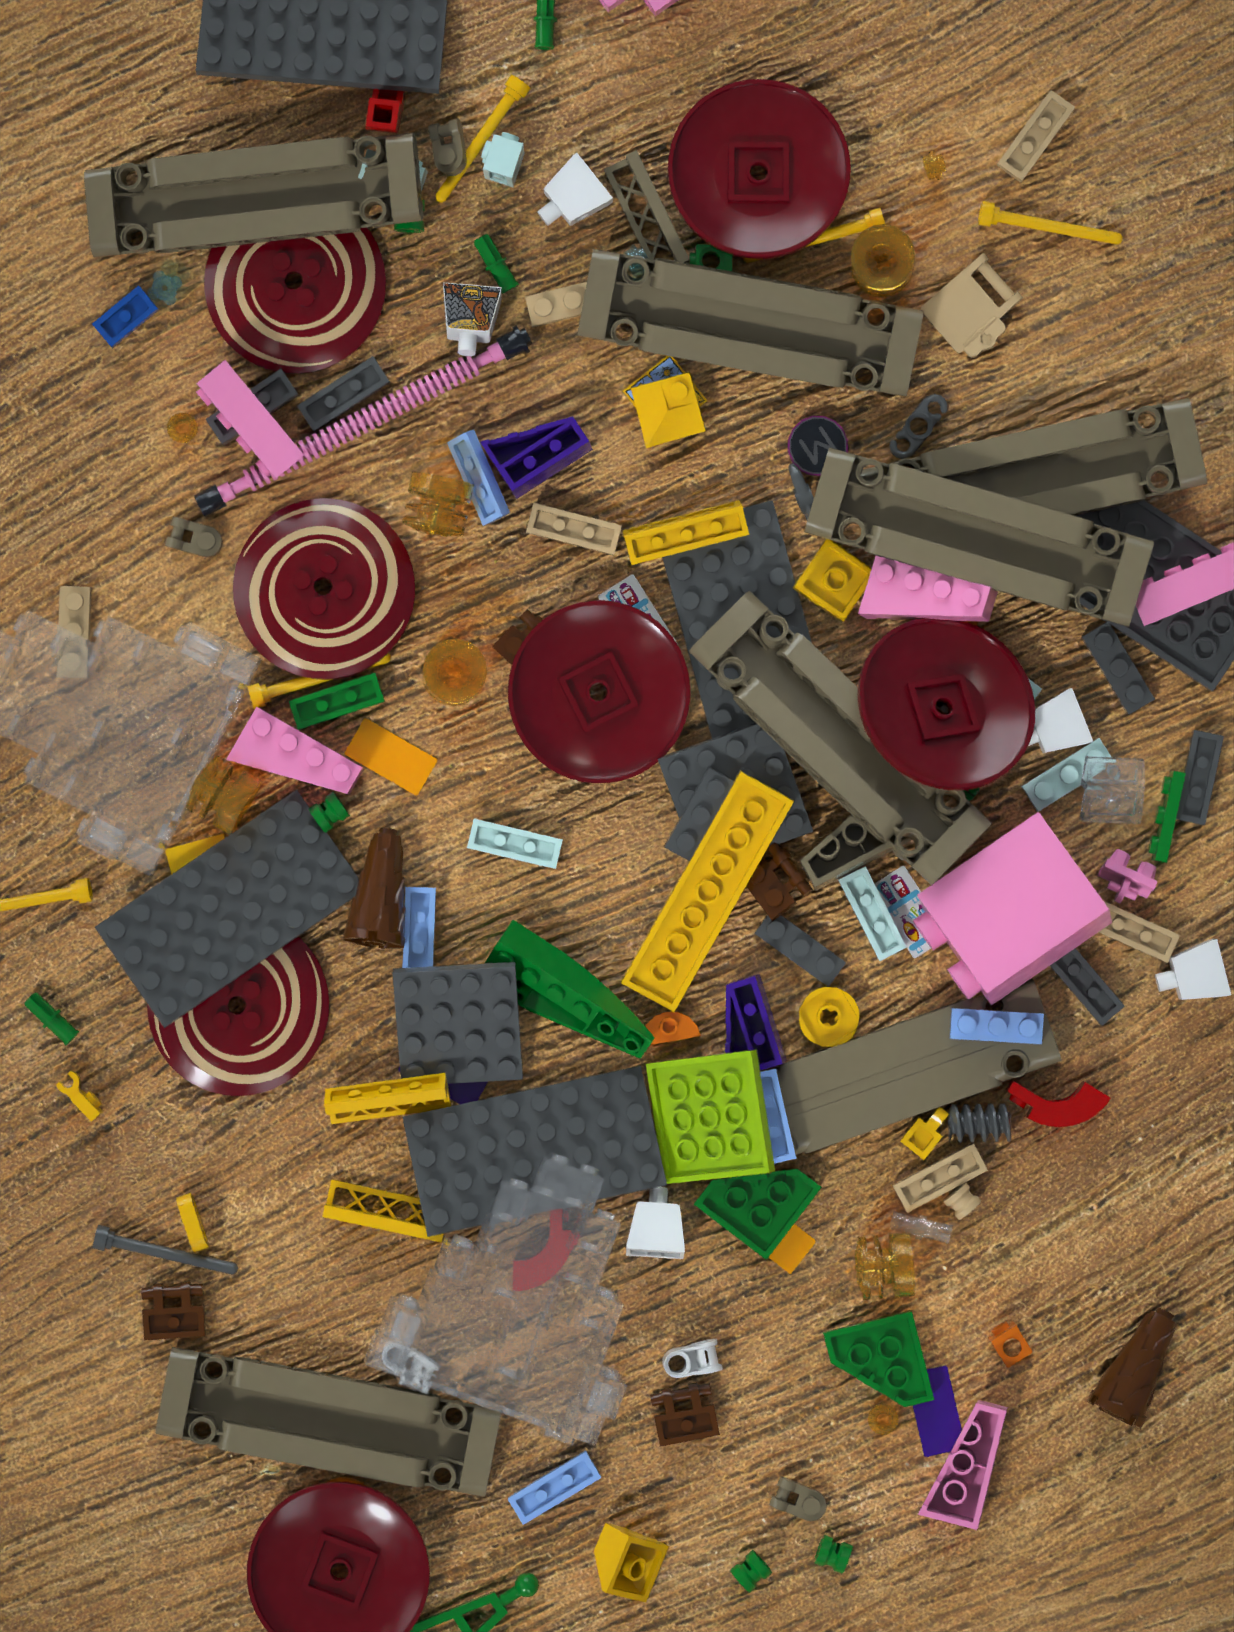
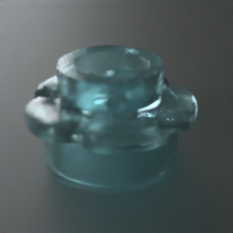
M631 245L629 250L623 252L624 255H639L648 259L642 247L637 249L635 245ZM633 263L628 266L632 274L640 271L642 273L645 272L641 264Z

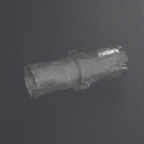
M893 1211L889 1230L916 1235V1239L920 1240L922 1237L949 1244L953 1225L927 1220V1216L923 1215L919 1218Z

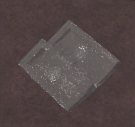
M1085 756L1081 779L1084 795L1080 819L1083 822L1141 824L1145 791V761L1140 758Z

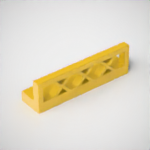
M737 500L622 530L630 563L634 565L749 535L743 506Z
M446 1073L325 1089L324 1097L325 1113L330 1116L331 1124L427 1112L452 1105Z
M331 1179L322 1217L441 1243L444 1234L427 1236L425 1222L420 1214L422 1209L417 1210L414 1205H421L420 1198ZM336 1187L348 1189L355 1201L346 1207L333 1204ZM355 1191L366 1194L358 1198ZM369 1195L379 1196L385 1207L376 1213L367 1212L361 1200ZM384 1197L395 1200L388 1204ZM399 1201L409 1203L415 1213L406 1219H400L396 1217L390 1207ZM355 1204H358L361 1210L353 1209L351 1207ZM388 1210L391 1216L381 1215V1213ZM417 1216L421 1223L410 1220Z

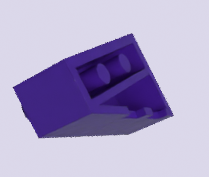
M573 416L539 425L527 431L513 432L508 434V436L494 440L480 441L484 451L516 499L593 450L590 441Z
M756 974L726 985L725 1053L757 1049L761 1071L783 1064L787 1061L761 976Z

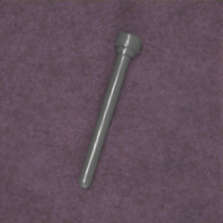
M97 1226L93 1249L105 1251V1248L111 1250L112 1247L231 1275L238 1271L237 1264L118 1236L115 1235L114 1231H110V1227Z

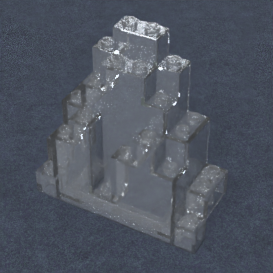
M28 610L26 615L21 614L14 625L13 630L17 632L15 637L0 630V735L38 753L37 758L31 757L24 770V774L28 775L25 782L90 814L89 819L83 818L77 829L76 835L80 836L77 843L109 859H117L149 876H153L262 659L189 621L186 627L181 625L173 640L177 645L173 649L110 616L107 617L106 621L101 619L93 634L97 639L93 643Z
M553 1153L551 1158L543 1156L532 1189H527L528 1183L512 1177L510 1182L502 1180L490 1213L486 1212L475 1244L471 1242L472 1240L454 1234L453 1239L445 1236L435 1266L429 1270L418 1302L417 1299L401 1293L398 1298L390 1297L380 1327L376 1326L364 1359L365 1365L395 1375L398 1384L428 1394L429 1389L432 1388L539 1426L544 1435L573 1445L575 1439L596 1446L605 1418L615 1420L627 1388V1384L621 1378L622 1375L618 1373V1370L602 1365L624 1304L618 1299L619 1295L614 1290L599 1285L621 1225L618 1221L614 1220L615 1214L602 1209H598L597 1213H593L604 1182V1178L598 1175L599 1169L583 1163L580 1168L569 1165V1158Z

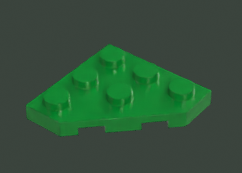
M797 1168L765 1174L713 1179L695 1201L694 1205L767 1260L822 1187Z
M912 1310L823 1332L831 1364L846 1371L903 1407L934 1400Z

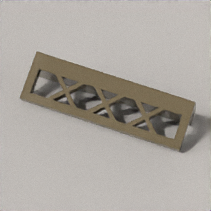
M637 150L627 154L626 159L605 168L604 172L646 259L654 260L657 249L660 248L669 251L674 261L689 263L690 259ZM629 166L634 176L630 188L617 184L613 173ZM635 182L637 183L640 191L633 189ZM621 190L628 192L626 200ZM631 194L644 197L647 204L643 215L630 211L628 202ZM649 209L653 218L647 217ZM634 217L641 219L639 227ZM644 221L658 226L660 232L656 242L643 237L641 230ZM662 236L667 246L659 244ZM647 244L654 246L652 254Z

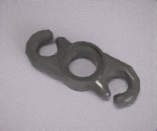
M938 394L926 396L906 420L902 430L896 434L897 439H906L909 442L908 450L900 451L897 448L896 440L889 442L890 451L895 457L905 459L915 454L932 432L935 423L940 421L942 417L940 413H930L928 410L929 404L931 402H938L941 412L946 413L948 411V404L945 398ZM915 418H922L927 423V431L922 435H916L910 429V423Z
M791 463L788 469L794 486L793 492L802 514L808 520L814 497L799 468L794 463Z

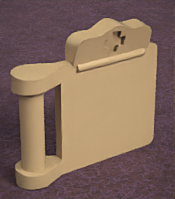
M984 252L921 307L923 315L957 353L964 351L971 358H976L981 352L994 347L998 337L1004 334L1006 326L1000 318L1023 299L1019 292L1014 293L987 262L989 258ZM978 270L1006 302L998 307L971 276L974 272Z

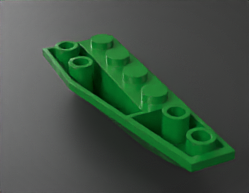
M515 920L511 921L484 964L515 962L518 1005L532 1013L641 1059L655 1037L636 1015L583 966Z

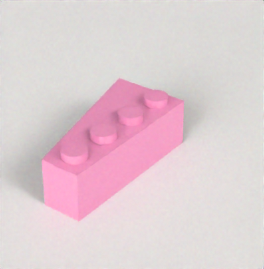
M226 360L196 383L200 388L196 392L207 406L211 403L214 404L220 412L216 415L218 420L227 430L231 427L234 428L239 434V437L235 440L247 454L251 450L260 459L255 464L266 477L272 474L277 478L304 456Z
M1234 542L1221 547L1222 554L1211 558L1209 553L1193 559L1192 563L1194 566L1182 570L1181 565L1164 571L1165 578L1154 582L1152 577L1143 580L1136 602V608L1143 625H1149L1233 590Z
M875 556L858 614L866 619L886 618L904 620L930 618L952 621L989 622L998 592L989 586Z
M258 707L255 708L226 759L349 795L364 770L360 765Z
M982 1400L977 1401L918 1515L978 1530L1008 1407Z

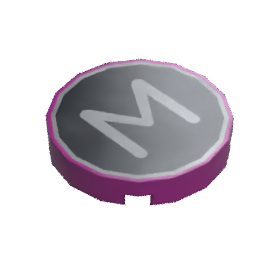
M811 416L801 420L792 429L788 439V454L791 462L802 473L811 476H821L830 447L848 452V439L843 428L835 420L825 416Z

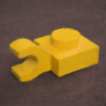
M71 1070L68 1072V1075L73 1079L72 1087H65L62 1082H58L56 1086L92 1122L103 1113L99 1108L102 1103L91 1091L86 1094L80 1089V1077Z
M938 1107L926 1122L918 1117L900 1139V1142L925 1160L943 1137L937 1131V1128L949 1115L948 1111Z

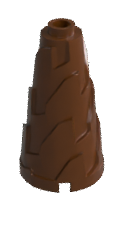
M379 828V833H374L373 839L370 841L364 869L360 872L356 895L351 902L346 929L344 930L343 940L366 947L379 945V948L383 949L404 948L406 908L403 906L405 878L402 877L403 847L401 846L402 837L397 835V830Z
M1159 1307L1156 1312L1150 1311L1149 1314L1146 1313L1132 1338L1123 1346L1115 1361L1105 1371L1095 1390L1092 1389L1086 1400L1089 1404L1100 1406L1099 1410L1132 1426L1134 1423L1136 1428H1142L1163 1367L1165 1354L1176 1330L1174 1328L1176 1323L1172 1321L1174 1315Z

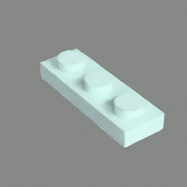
M1097 738L1094 742L1089 743L1021 787L1036 811L1039 812L1111 767L1115 762L1101 739Z
M474 819L467 848L556 869L563 839Z
M866 866L839 879L838 881L878 960L882 961L907 948Z

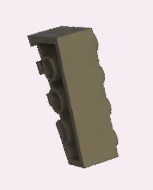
M850 815L834 832L829 834L801 859V866L814 890L817 891L893 851V849L887 842L883 843L876 839L860 822ZM908 837L901 838V845L910 842L912 839Z

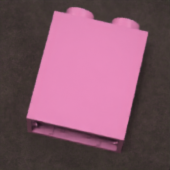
M1039 812L919 893L917 896L925 912L913 920L915 926L933 951L947 942L959 959V962L947 970L964 996L970 999L981 991L991 1006L1112 923L1109 908Z

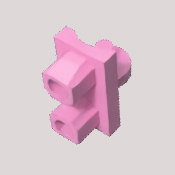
M1116 849L1112 856L1102 865L1097 876L1110 881L1107 888L1116 892L1114 901L1119 904L1124 896L1134 901L1137 895L1148 898L1158 882L1154 880L1157 867L1142 861L1137 871L1127 868L1126 866L1131 856L1120 849Z

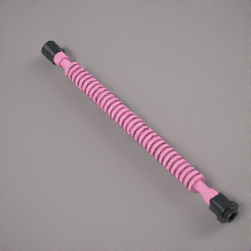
M515 325L512 327V331L497 338L496 343L488 346L487 351L473 358L466 356L468 360L466 362L463 357L458 358L461 363L460 365H457L455 360L451 363L454 368L451 369L449 364L445 365L446 372H443L442 368L437 369L440 374L439 376L436 375L435 371L431 372L433 377L431 380L428 375H425V383L421 379L417 380L419 384L417 387L414 382L410 383L412 388L410 391L407 386H404V394L401 393L400 389L396 390L398 397L395 398L393 393L389 394L390 401L387 400L386 396L383 397V405L380 404L379 400L375 401L377 406L375 409L372 403L369 404V412L364 407L361 409L363 415L360 416L358 411L354 412L356 419H353L351 414L347 416L348 423H346L344 418L340 419L342 426H339L337 422L333 423L334 430H332L330 425L327 426V434L323 429L319 430L321 437H318L316 432L313 433V441L309 436L305 438L307 444H304L303 440L298 441L299 449L304 456L293 464L294 469H299L297 462H300L302 467L305 466V458H307L309 463L312 462L311 455H314L316 459L320 458L318 451H321L323 456L326 455V447L330 452L334 451L332 444H335L336 448L341 447L340 440L344 445L348 442L345 438L347 436L350 441L355 440L353 433H356L358 438L362 435L359 431L361 429L364 434L368 433L367 426H370L371 430L376 429L373 424L374 422L379 427L383 424L380 421L382 418L385 423L390 422L387 416L390 415L392 419L397 418L394 414L396 411L399 416L403 415L401 408L404 407L406 412L411 411L408 407L409 404L415 409L417 408L415 401L418 400L420 405L424 404L423 397L426 398L427 402L430 401V393L436 398L438 397L436 390L439 389L442 395L445 393L444 386L447 387L448 391L452 389L450 385L452 382L455 387L459 386L457 379L460 378L462 384L466 382L465 375H467L469 380L473 379L471 372H474L476 376L480 375L478 369L492 361L497 363L505 358L509 360L523 352L529 353L528 346L533 343L525 328L519 330ZM254 465L250 466L251 473L247 469L242 470L245 475L244 477L230 484L227 481L218 487L215 484L194 495V498L206 517L227 506V502L236 498L235 494L249 487L254 492L257 490L255 484L258 483L259 487L262 488L264 487L262 480H265L268 485L271 483L270 476H272L274 481L278 480V477L275 478L272 474L266 477L260 469L256 470ZM290 467L286 470L288 474L292 472Z

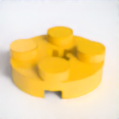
M821 987L813 990L804 998L799 1008V1025L803 1034L811 1042L822 1047H833L848 1042L856 1032L859 1023V1009L855 1000L847 992L836 987ZM826 1008L830 1012L834 1010L837 1012V1016L834 1017L836 1023L831 1026L828 1022L822 1023L820 1020L824 1016L822 1011Z

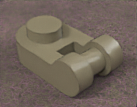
M460 119L449 120L448 124L441 126L439 123L429 125L428 129L436 167L446 176L460 174L464 170L467 161L464 133ZM452 136V143L444 144V137Z
M173 516L171 526H173L170 537H167L165 546L203 557H212L220 552L223 540L221 534L216 529ZM185 530L193 532L190 543L182 541Z
M780 1476L777 1484L779 1489L776 1496H772L769 1503L770 1506L807 1521L818 1520L824 1515L827 1505L824 1496L820 1492ZM790 1492L798 1494L795 1504L787 1501Z

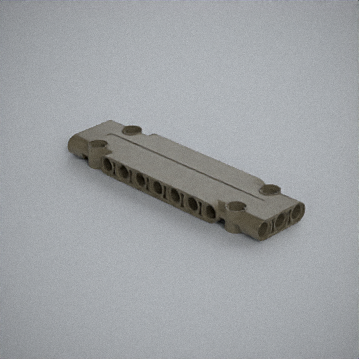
M414 133L380 137L366 135L354 140L350 137H337L149 159L147 163L143 164L124 163L121 166L90 169L84 172L89 241L93 257L129 253L145 254L149 251L171 253L360 231V228L363 227L381 228L390 224L423 221L418 147ZM375 144L377 147L375 156L370 159L364 158V149L368 145ZM362 164H365L368 167H365V173L362 179H359L358 176ZM136 171L138 174L136 183L128 186L126 183L127 175L130 172ZM375 205H381V216L378 219L371 220L369 217L370 209ZM136 232H142V243L138 246H133L131 242L132 236Z
M593 249L577 336L614 342L621 346H636L645 352L840 388L851 386L861 391L872 390L906 397L923 319V310L887 304L879 300H865L861 296L674 260L661 258L651 260L639 255L630 256ZM630 264H641L645 270L644 274L639 278L631 277L627 272ZM879 308L884 312V317L880 322L873 323L867 319L868 312L871 309ZM622 323L629 324L633 328L632 335L627 338L620 337L616 332L617 326ZM861 368H868L872 371V377L867 382H860L855 378L856 372Z
M1189 398L1153 406H1143L1131 411L1123 409L934 450L921 454V457L902 459L893 463L901 466H911L918 471L1073 516L1145 500L1146 497L1164 495L1169 492L1208 484ZM1145 413L1151 414L1155 419V425L1149 429L1142 428L1138 423L1140 415ZM877 467L866 468L861 471L862 478L870 482L874 481L879 475ZM1156 473H1163L1167 476L1168 484L1163 488H1156L1151 483V477Z
M831 447L825 459L805 527V533L865 550L864 552L989 586L996 591L1066 611L1069 609L1129 627L1154 545V541L1099 526L1084 518L898 464H886L875 459L865 458ZM874 465L879 470V475L874 481L870 482L862 478L861 471L865 466ZM847 525H859L861 535L858 539L848 540L845 538L844 529ZM1107 533L1112 535L1115 541L1112 549H1100L1097 544V538L1101 534ZM1086 592L1093 593L1097 598L1096 606L1090 610L1084 609L1079 602L1080 596Z
M750 590L689 650L716 678L718 685L733 694L734 701L876 839L883 843L887 842L892 847L894 854L898 858L906 860L929 884L933 885L992 824L966 799L963 790H944L926 786L905 776L889 764L877 751L865 731L858 708V687L807 638L800 633L794 634L789 629L786 620L779 615H774ZM775 626L779 629L781 636L776 638L769 636L766 632V627ZM724 669H735L738 672L739 678L734 680L728 679L724 675ZM951 795L954 797L957 803L956 807H947L943 802V796ZM908 837L912 839L915 843V849L906 850L903 848L901 838Z
M1032 978L1000 999V1011L1043 1013L1042 1044L950 1039L951 1008L986 1010L985 1005L988 1000L982 995L955 1002L856 1037L846 1043L828 1047L775 1066L795 1155L825 1148L1003 1084L1004 1081L1021 1077L1026 1073L1062 1061L1034 980ZM1011 1055H1018L1022 1061L1021 1068L1016 1072H1010L1006 1067V1061Z
M172 1347L158 1414L156 1434L190 1440L197 1444L216 1445L218 1449L385 1482L412 1487H424L425 1485L440 1491L451 1490L485 1497L502 1410L463 1403L460 1400L442 1399L439 1395L250 1358L234 1357L233 1359L220 1354H207ZM216 1361L221 1364L223 1368L221 1376L214 1377L208 1373L207 1365L209 1362ZM456 1407L462 1411L463 1418L459 1422H451L446 1417V1411ZM198 1422H206L210 1425L211 1434L209 1436L203 1437L196 1432V1424ZM438 1468H446L451 1473V1479L447 1482H440L435 1478L434 1472Z

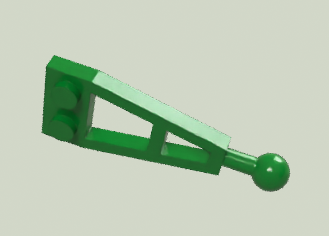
M522 1573L517 1577L515 1586L500 1596L495 1591H492L415 1623L410 1632H421L450 1619L455 1620L462 1632H474L463 1614L491 1603L496 1612L475 1631L489 1632L508 1613L505 1606L520 1596L531 1597L536 1594L539 1588V1581L531 1573Z

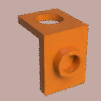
M1004 1321L991 1330L993 1334L988 1337L1007 1368H1010L1033 1352L1014 1321L1009 1324L1007 1321ZM1011 1338L1017 1339L1021 1344V1350L1015 1356H1008L1003 1350L1005 1341Z

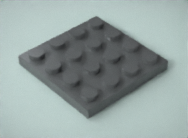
M757 723L658 759L679 818L708 767L733 780L736 779L741 770L794 800L770 845L774 842L780 844L813 832L784 749Z
M515 962L393 969L401 1079L446 1073L448 1084L523 1080Z

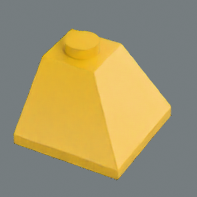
M605 1523L594 1549L602 1591L607 1594L646 1603L669 1546L630 1529Z

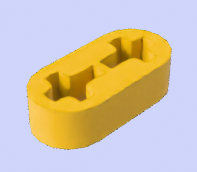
M192 1193L176 1197L178 1209L193 1252L209 1248L206 1232Z

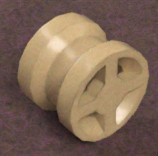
M965 1182L952 1191L943 1202L955 1210V1216L960 1220L973 1211L981 1203V1199L978 1196H973L970 1192V1186Z

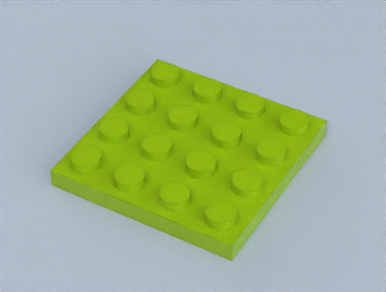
M757 1049L646 1064L657 1142L667 1184L775 1172Z

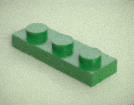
M372 673L290 700L289 704L297 729L301 730L383 703L385 700L377 675Z
M1170 771V775L1163 778L1161 794H1165L1163 806L1158 805L1154 823L1159 824L1157 836H1151L1148 853L1153 854L1152 861L1167 863L1186 773Z

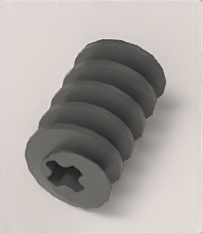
M1004 1103L999 1105L997 1112L993 1104H988L985 1112H983L981 1104H976L973 1112H971L968 1104H964L961 1113H959L956 1104H951L948 1112L949 1142L953 1134H956L958 1142L963 1141L965 1134H968L971 1142L975 1141L977 1134L981 1135L983 1142H987L989 1133L993 1134L995 1142H999L1002 1133L1005 1134L1007 1141L1011 1142V1114Z

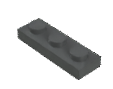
M372 356L297 405L312 430L316 432L389 384L390 381Z
M282 369L250 389L270 414L299 396ZM218 410L205 420L224 446L238 437L239 434L233 427L227 430L216 417L220 413Z
M1108 622L1081 637L1127 715L1155 700Z
M1198 730L1192 731L1184 769L1186 775L1176 820L1205 825L1224 736Z
M708 767L664 847L690 861L735 780Z
M767 915L754 933L827 987L830 986L846 964L844 960L782 915L773 922Z
M1076 948L1050 965L1101 1026L1125 1007Z

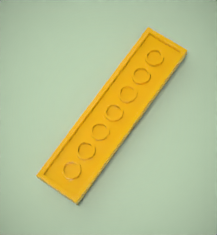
M740 770L704 837L687 863L623 976L621 984L675 1012L794 803L793 799Z

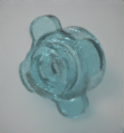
M162 271L155 272L153 274V285L147 291L148 297L151 300L159 299L164 301L166 305H173L177 300L178 288L182 286L181 279L178 276H166ZM166 285L167 290L163 291L162 286Z

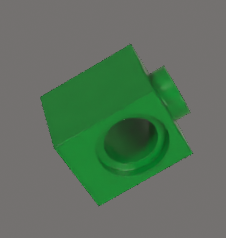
M696 244V252H690V264L704 266L702 263L703 258L706 255L713 254L720 261L716 269L732 271V254L723 252L709 244Z

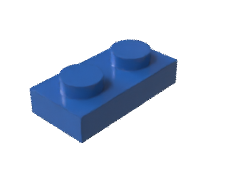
M138 285L93 322L92 325L113 349L159 311V309Z

